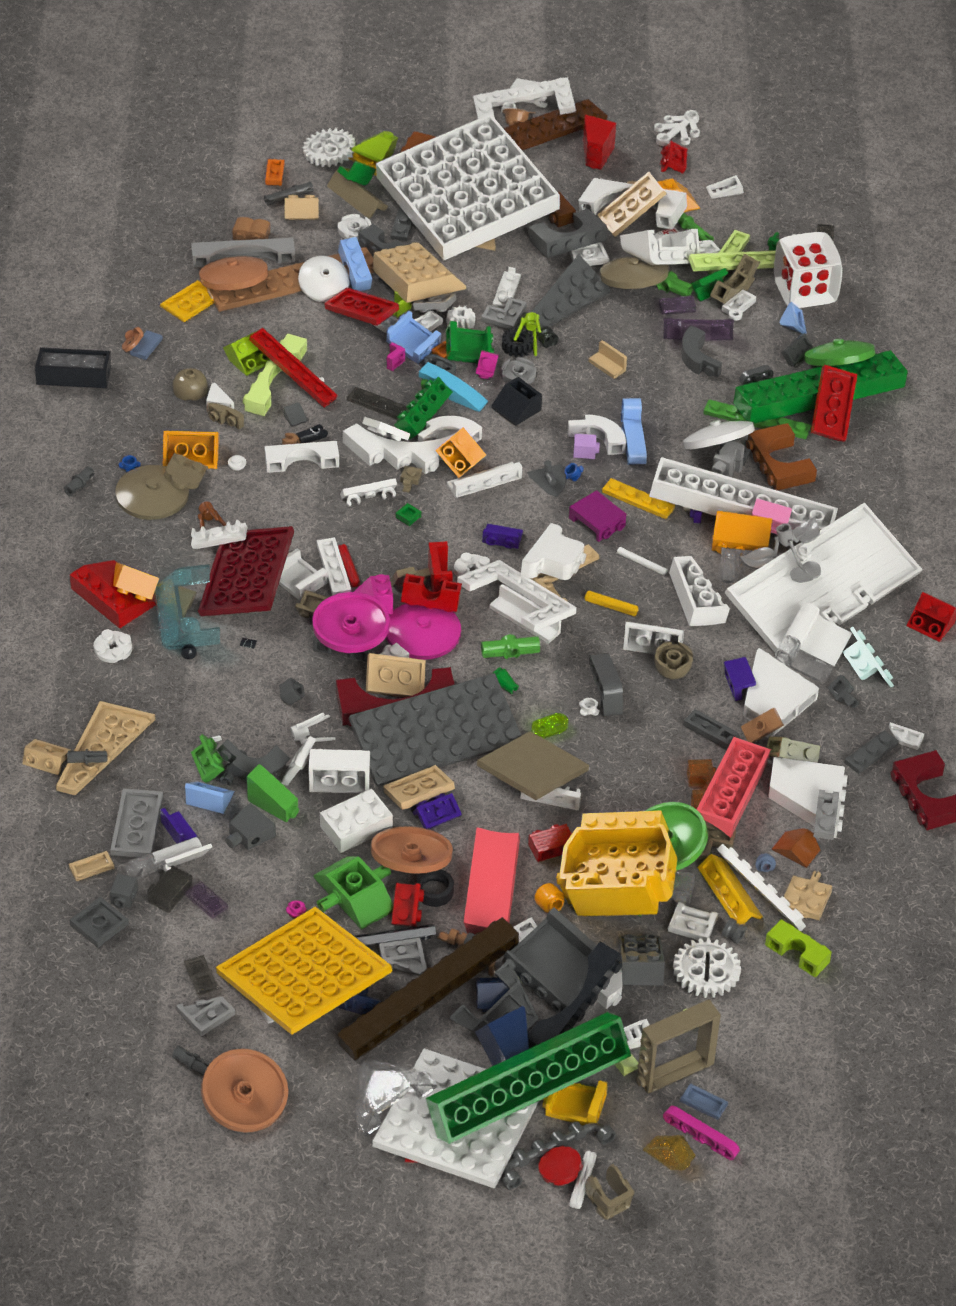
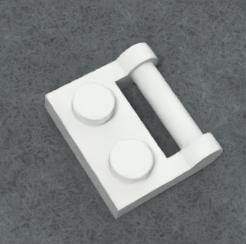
M678 902L670 921L668 932L695 940L701 938L703 942H706L710 938L718 918V913L713 911L709 913Z

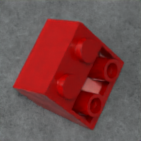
M922 592L906 626L940 642L956 621V607L928 593Z

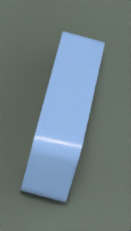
M641 398L622 399L621 422H623L622 430L626 438L628 465L646 464L647 462L641 422Z

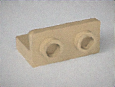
M34 739L25 746L23 765L59 775L61 764L67 760V752L71 750Z

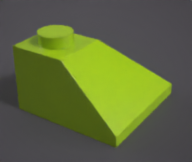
M383 131L365 139L353 147L352 151L380 162L393 155L398 137L394 136L392 132Z

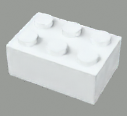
M310 749L309 792L363 793L369 790L370 751Z
M370 789L320 812V827L339 852L342 853L374 838L381 831L393 828V814L376 793Z

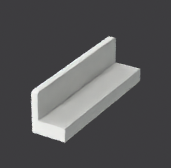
M503 584L499 587V597L490 604V609L548 644L561 633V620L535 632L522 625L521 618L523 616L540 610L542 607Z

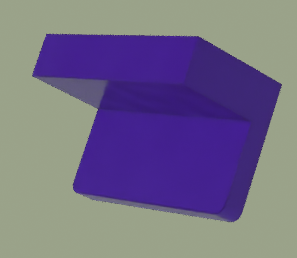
M742 657L724 662V674L735 701L742 700V689L756 686V680L747 658Z
M165 808L160 809L161 823L176 844L197 837L179 811L169 815Z

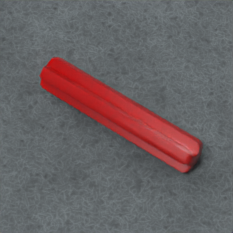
M338 545L350 586H360V579L347 545Z

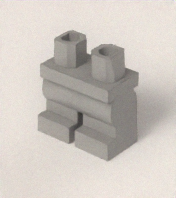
M733 440L726 442L719 454L714 456L711 472L728 477H733L734 471L740 473L743 469L745 446Z

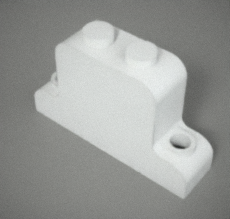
M551 523L522 560L520 576L535 578L538 574L543 573L558 579L568 580L574 573H577L580 564L585 562L584 544L565 537L562 534V527Z

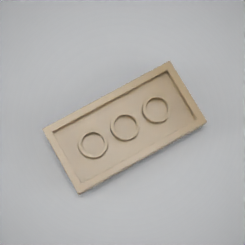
M648 172L601 211L598 216L616 237L667 193Z

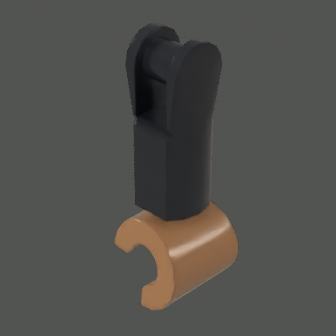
M318 424L296 434L285 433L282 445L310 443L327 437L328 431L323 429L321 424Z

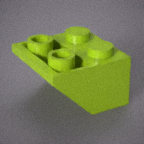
M255 332L223 347L229 361L246 376L265 367L266 362L270 361L262 351L249 341L250 336Z

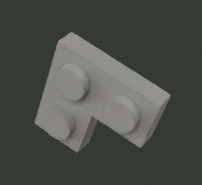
M510 298L504 309L488 305L481 316V321L514 330L527 307V302Z

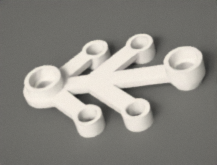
M688 110L684 116H665V124H655L654 130L656 132L672 130L667 134H658L656 143L659 146H667L669 140L680 132L681 144L689 145L690 137H688L686 126L690 125V136L698 137L700 135V130L697 129L696 125L699 121L698 113L694 110Z

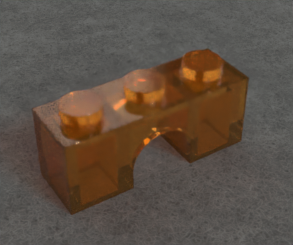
M712 759L688 760V785L702 788L700 790H692L691 806L695 809L698 808L716 772V767L712 765Z

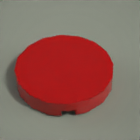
M566 1146L556 1147L547 1151L539 1162V1172L543 1180L558 1186L574 1181L583 1168L582 1159L577 1150Z

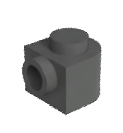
M292 678L279 685L280 698L286 704L292 705L305 696L304 686Z

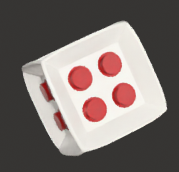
M827 233L797 234L784 237L778 241L774 261V276L786 305L788 306L790 302H793L797 307L803 308L833 303L838 299L842 280V264L840 255Z

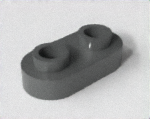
M430 354L424 358V366L429 362L453 375L456 374V364L436 354Z
M763 365L744 371L739 381L742 385L771 379L774 372L768 365Z

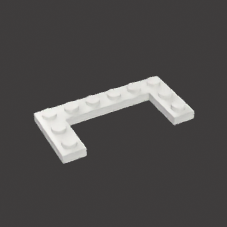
M568 77L473 96L478 119L489 114L494 117L492 107L502 106L503 103L508 101L517 103L552 95L556 97L560 115L576 112Z
M500 560L457 577V583H462V587L468 591H473L499 580L541 606L542 609L521 618V624L533 632L576 614V607L530 578L520 576V572Z

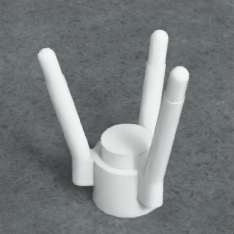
M320 713L290 727L291 734L295 738L294 741H300L303 744L307 739L306 736L310 735L308 727L329 718L330 715ZM335 737L315 738V742L335 740Z

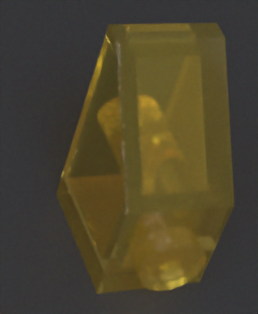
M683 1135L656 1136L643 1149V1151L670 1170L683 1171L690 1166V1162L696 1157Z

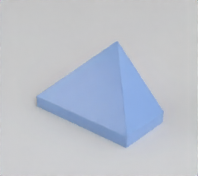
M790 302L780 319V325L801 334H807L803 311L793 302Z

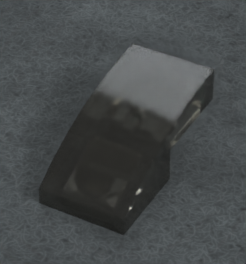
M204 955L184 961L185 969L198 996L218 990L213 973L209 970Z

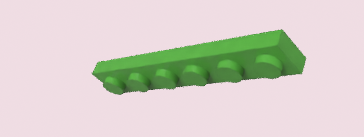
M710 399L703 413L729 421H746L736 406ZM782 417L753 424L754 427L764 429L788 423L795 437L807 439L811 429L810 424Z

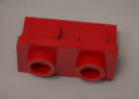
M670 141L661 151V172H665L670 167L675 171L684 173L687 165V148Z
M396 883L392 925L415 927L417 922H421L422 910H419V902L424 900V889H421L420 883H416V885Z

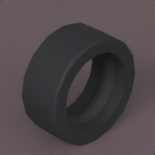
M440 869L418 875L416 883L421 884V889H423L425 883L430 881L442 882L447 887L444 892L439 894H431L424 890V900L421 903L430 907H439L451 901L454 895V880L448 872Z

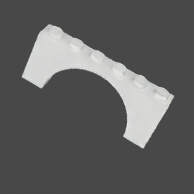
M593 178L578 200L579 210L589 209L593 214L597 215L634 184ZM664 189L667 194L652 207L656 210L657 227L673 230L687 208V197L685 192Z

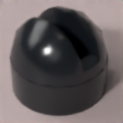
M192 644L184 645L181 649L182 657L193 659L197 655L195 646Z

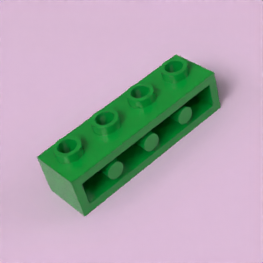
M439 377L425 382L423 385L424 389L415 394L414 397L416 399L406 405L407 410L402 411L397 416L398 421L394 426L397 429L410 433L409 440L421 432L426 426V422L435 415L452 394L450 388Z

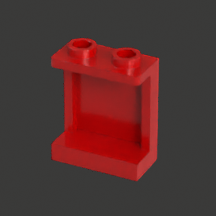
M447 541L429 543L428 568L431 574L432 592L441 589L443 580L453 582L452 571H447Z

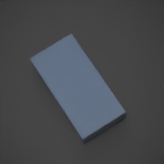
M147 330L136 347L130 351V355L146 360L162 341V335Z
M689 1084L680 1098V1102L716 1120H719L728 1106V1101L692 1084Z

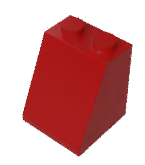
M585 115L583 146L586 166L599 170L603 168L615 148V122Z

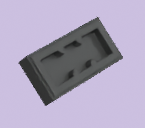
M803 333L781 353L790 366H794L805 356V352L812 349L813 346L805 333Z

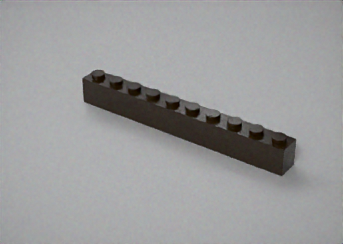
M503 917L493 921L488 928L481 933H476L465 944L459 945L454 952L441 958L436 965L427 968L416 979L410 980L401 990L393 992L387 1000L375 1005L370 1012L361 1015L349 1027H344L338 1034L339 1045L356 1061L504 956L507 950L511 951L519 944V933Z

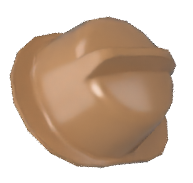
M511 108L502 110V113L505 114L506 123L509 126L528 120L529 115L536 114V112H527L521 109Z

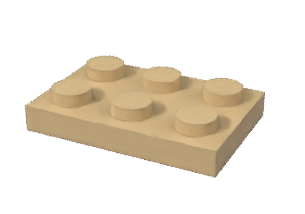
M369 653L367 657L366 693L410 697L424 689L426 660Z
M434 765L386 784L383 788L384 793L403 810L411 808L422 801H428L442 793L446 794L448 791L455 789V785L441 769Z

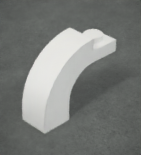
M585 415V420H568V437H575V434L596 435V438L602 440L606 445L608 455L626 453L625 434L612 420L597 415Z
M437 417L426 422V430L418 434V442L444 438L458 432L463 427L474 441L478 442L482 439V427L464 417Z

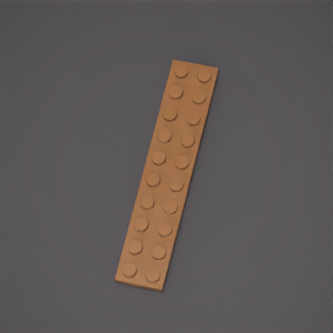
M367 247L361 248L370 273H374V258ZM339 254L328 256L342 263ZM305 262L269 270L265 280L248 288L227 291L207 288V292L211 299L213 298L219 312L300 292L302 290L298 282V275L301 266ZM344 265V267L347 269L348 274H349L348 265Z

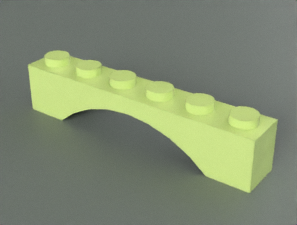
M287 334L284 340L280 341V344L299 361L307 352V339ZM272 360L266 362L264 370L259 373L256 382L252 383L249 393L245 394L243 398L245 411L265 416L271 407L269 387L275 376L282 371Z

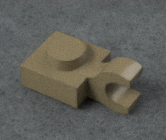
M409 466L404 467L400 477V482H403L404 485L403 492L410 493L412 484H419L422 469Z

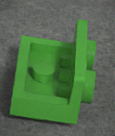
M202 734L199 736L202 744L195 748L191 754L202 781L208 783L222 773L225 768L222 763L223 758L216 749L217 744L214 739Z

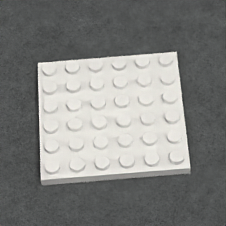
M423 1049L373 1139L372 1147L495 1189L539 1101L448 1144L437 1138L425 1098L486 1069Z

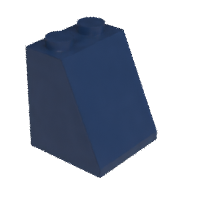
M524 1006L492 1021L475 1032L492 1066L529 1049L526 1009Z

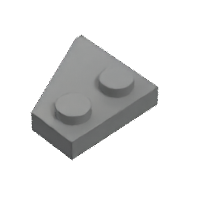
M420 938L379 944L381 958L392 965L393 969L422 975L427 969Z
M222 996L210 1000L196 1001L195 1005L183 1006L182 1003L176 1006L177 1012L200 1036L205 1035L235 1015V1009Z

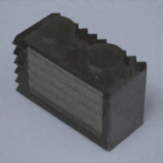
M174 865L170 867L169 871H163L159 881L156 884H151L147 891L148 902L167 913L177 905L193 886L192 875L174 867Z

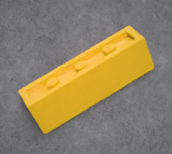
M710 854L697 867L730 918H734L741 925L745 924L751 917L757 919L763 917L725 859Z

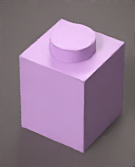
M575 434L573 458L595 459V453H599L600 442H596V435Z

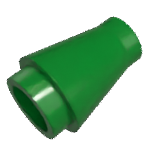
M499 667L493 672L496 674L502 689L511 695L513 691L518 690L519 685L516 684L506 669Z

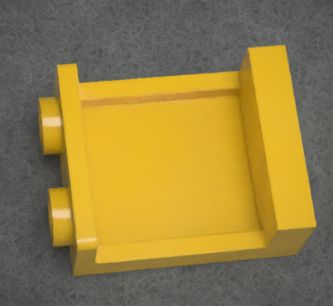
M599 1081L597 1088L574 1083L545 1097L542 1106L545 1108V1116L572 1123L579 1122L581 1125L598 1123L607 1096V1082Z

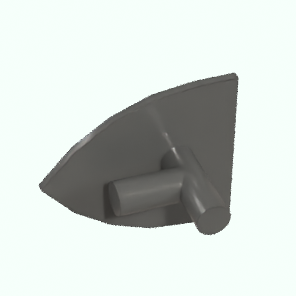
M546 460L544 468L527 472L528 476L549 495L558 497L564 489L566 475L562 464L552 466L551 461Z

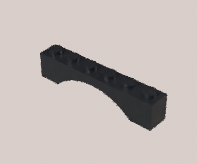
M601 941L588 956L587 978L577 998L560 1013L540 1020L528 1033L529 1047L537 1046L572 1029L577 1021L580 1022L584 1018L587 1008L596 1002L600 991L607 988L613 974H617L622 967L621 953Z

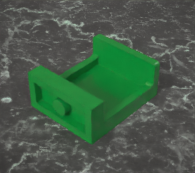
M450 321L446 328L447 360L478 364L482 350L494 353V348L491 346L493 342L491 327L487 326L485 331L457 328V322Z

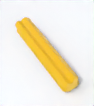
M590 590L585 594V601L631 616H636L639 611L637 605Z

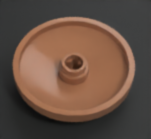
M250 256L222 258L208 263L200 270V282L203 286L214 290L244 289L265 280L268 276V266L265 261Z
M419 827L386 829L375 835L371 843L373 858L379 864L399 872H434L446 867L452 859L453 847L447 838L432 830Z
M235 1049L219 1055L207 1067L202 1079L201 1096L208 1113L222 1126L238 1132H256L269 1127L280 1117L288 1099V1084L283 1071L270 1057L255 1050Z

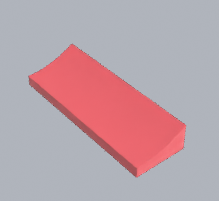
M733 737L697 808L705 821L719 828L730 838L766 768L771 749Z
M477 827L464 915V925L467 934L469 932L473 934L481 933L488 928L490 923L502 917L508 923L510 922L520 843L519 833H501Z

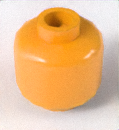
M547 883L538 888L534 900L544 912L549 913L554 907L558 911L562 909L565 896L557 886Z

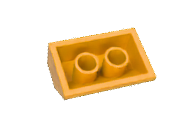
M164 431L163 466L167 467L173 454L176 453L195 462H200L208 466V468L217 469L220 433Z
M717 511L712 551L721 554L731 553L743 556L759 548H769L772 518Z

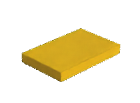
M197 280L160 303V307L182 322H186L214 304V301L208 294L207 287Z

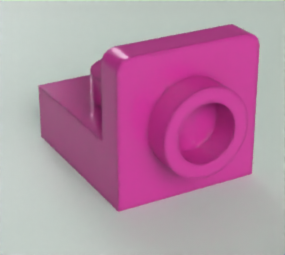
M392 342L389 344L390 353L386 358L387 369L390 371H394L405 361V348Z
M482 350L475 374H478L483 379L493 378L499 355Z

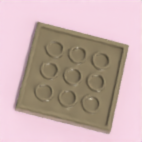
M531 731L477 760L478 767L534 800L545 796L589 771V764Z

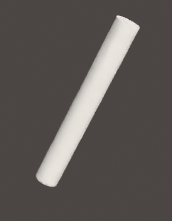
M619 547L617 550L618 554L665 576L668 572V569L622 547Z

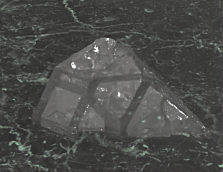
M360 1057L354 1121L366 1137L382 1125L383 1122L378 1114L411 1091L421 1099L436 1089L437 1085L426 1071Z

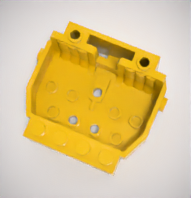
M662 811L583 813L581 827H576L564 845L560 873H557V884L560 885L567 903L573 905L577 915L657 914L659 902L668 901L673 895L677 856L669 839V828Z

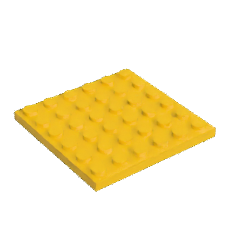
M313 907L216 967V972L219 976L291 1035L393 972L392 965L317 907Z

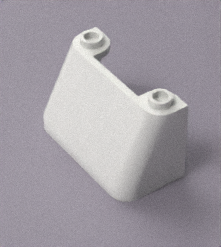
M698 229L664 234L659 239L654 237V230L620 236L621 246L625 252L650 265L690 264L688 260L690 254H700Z

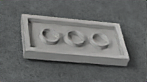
M123 789L110 849L111 855L151 858L150 854L153 852L163 800L162 791Z

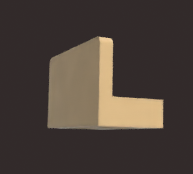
M602 340L599 342V352L591 356L589 362L615 379L626 371L627 356Z

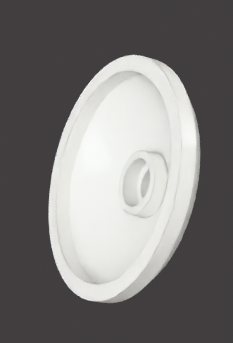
M316 256L310 258L301 266L298 282L306 296L318 302H327L346 287H349L350 278L347 269L338 260L328 256Z

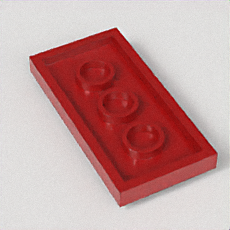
M348 287L324 303L326 310L376 326L399 310V303Z
M828 365L822 366L811 433L837 441H846L858 374Z

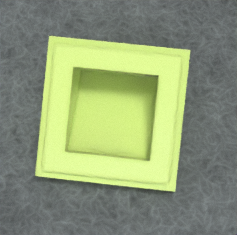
M631 1054L630 1057L614 1065L625 1076L638 1069L637 1065L639 1063Z

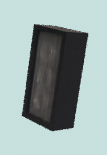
M40 347L35 365L36 385L107 388L111 372V351Z

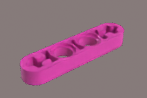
M670 1106L663 1114L665 1122L684 1133L691 1134L692 1138L702 1144L706 1143L711 1146L710 1149L730 1161L740 1152L739 1146L733 1140L676 1106Z

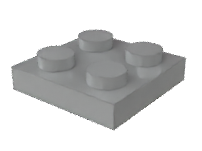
M443 294L417 300L413 303L414 310H420V312H428L436 309L437 312H443L456 301V294Z

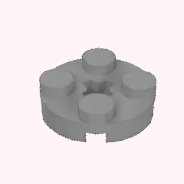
M518 357L513 361L509 359L502 365V379L507 383L516 377H520L530 384L536 378L537 369L529 359Z

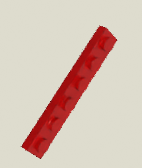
M264 328L250 336V342L321 406L325 408L337 399L338 395Z

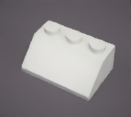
M626 622L623 649L655 654L656 649L663 643L672 642V644L677 645L678 642L683 643L684 630Z

